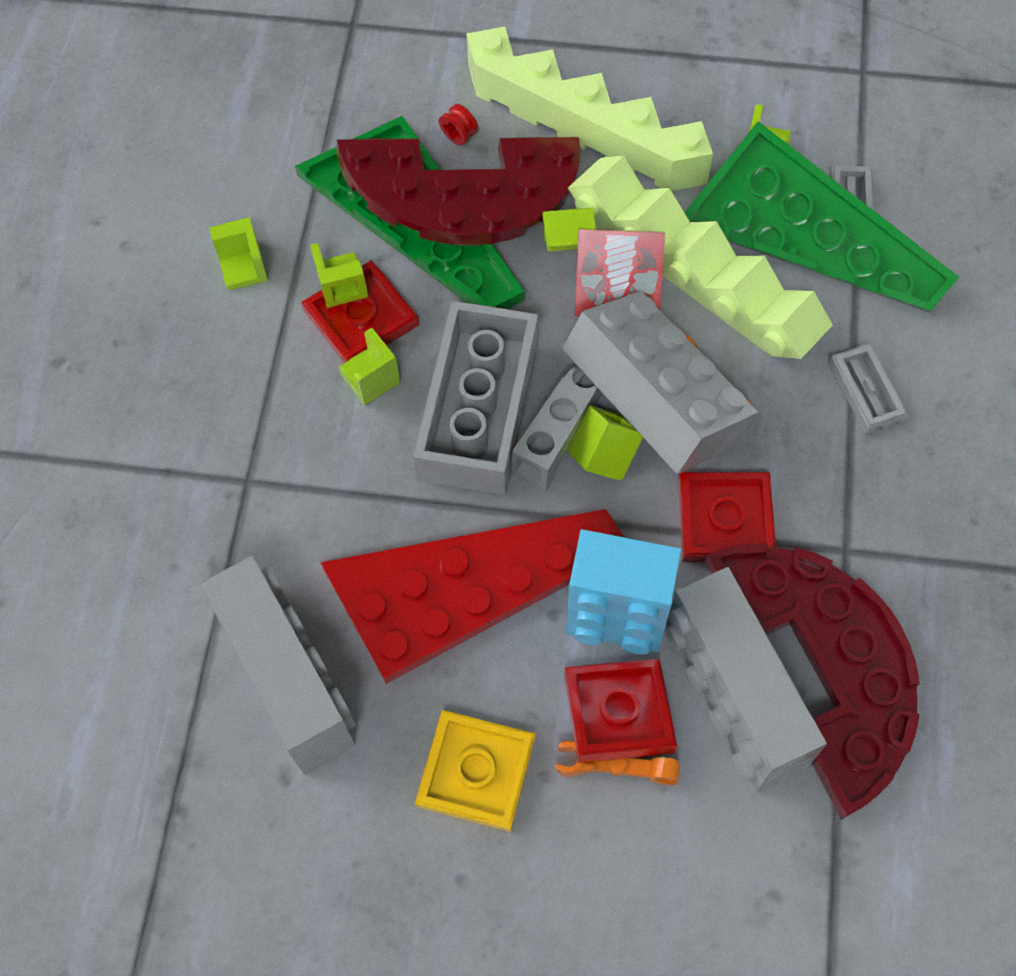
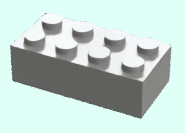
M642 291L582 311L562 348L676 474H680L733 448L758 414V411L746 400L742 392L734 388L715 368L713 362L706 358L686 338L684 332L676 327L657 308L655 302Z
M451 301L413 456L418 481L506 495L511 471L512 450L517 443L538 343V314Z
M252 555L199 583L286 749L302 773L309 772L354 746L355 744L349 730L355 728L356 724L350 715L351 713L337 687L327 692V689L333 687L334 684L315 647L311 645L292 606L289 605L270 566L260 570Z
M729 567L675 590L667 620L668 625L665 626L667 638L676 652L682 650L690 665V667H687V674L695 691L698 694L705 693L712 707L709 715L715 730L720 737L727 736L736 752L732 755V759L744 782L751 780L756 792L809 768L827 743Z

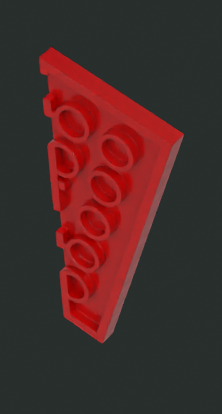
M602 509L320 562L381 677L385 684L568 586L581 529L618 537L624 536L608 511Z

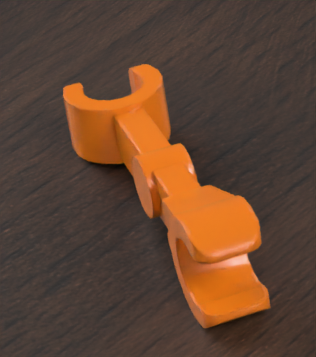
M563 741L558 745V751L572 752L577 756L575 742ZM665 757L652 758L651 760L624 758L578 763L577 760L572 766L555 765L557 773L564 777L602 772L610 773L616 777L626 775L649 778L650 781L662 785L677 784L680 768L678 760Z

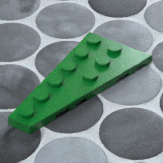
M400 116L353 139H418V137L404 117ZM420 142L423 169L440 170ZM336 147L295 166L299 178L466 303L509 309L525 300V291L492 244L453 245L426 240L419 237V231L399 223L394 227L368 209V202L357 190L352 191L346 182L339 166Z
M759 121L684 212L690 222L717 221L728 242L929 313L959 279L957 274Z

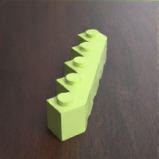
M505 26L466 33L468 66L477 97L489 103L493 99L509 107L511 114L535 126L540 122L556 130L557 137H579L580 148L583 150L588 146L604 154L605 157L624 155L634 172L638 171L654 179V185L660 188H670L671 191L708 184L713 152L702 121L662 129L651 97L611 104L602 73L562 80L553 49L514 57Z
M624 155L598 159L568 187L575 199L577 209L593 207L595 225L598 229L665 232L663 277L770 356L802 359L833 326L814 291L784 290L765 256H736L717 221L690 222L671 189L645 190Z

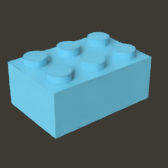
M581 529L569 583L566 634L574 635L575 640L588 645H600L602 641L619 644L624 651L633 654L645 655L649 651L659 652L672 603L681 548Z

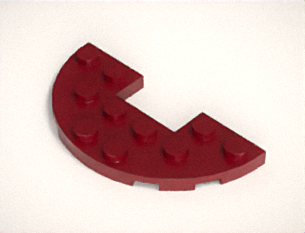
M579 137L500 138L498 153L501 169L424 170L419 139H337L336 146L339 166L346 182L352 191L357 190L368 202V209L394 227L399 223L419 231L420 238L453 245H486L504 242L524 235L525 229L540 221L543 223V212L558 211L564 205L565 198L570 192L568 187L575 182L580 162Z
M758 543L724 548L708 554L705 562L711 574L729 567L766 635L788 625L791 626L834 705V709L813 718L827 745L813 761L812 765L841 820L848 817L876 798L892 782L906 754L910 752L917 732L920 714H917V686L920 684L914 654L899 621L882 598L861 578L855 580L846 572L832 565L833 560L817 553L797 547L794 550L767 547V544Z

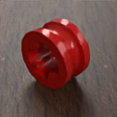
M454 104L449 108V113H444L439 118L441 130L449 140L457 145H464L468 141L469 136H473L478 132L479 127L476 119L468 109L460 104Z

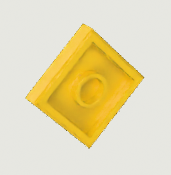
M442 710L415 800V806L511 832L536 733Z

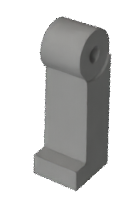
M574 365L566 376L562 377L512 450L511 473L547 491L553 481L555 470L572 444L589 405L595 407L602 394L598 387L578 366Z

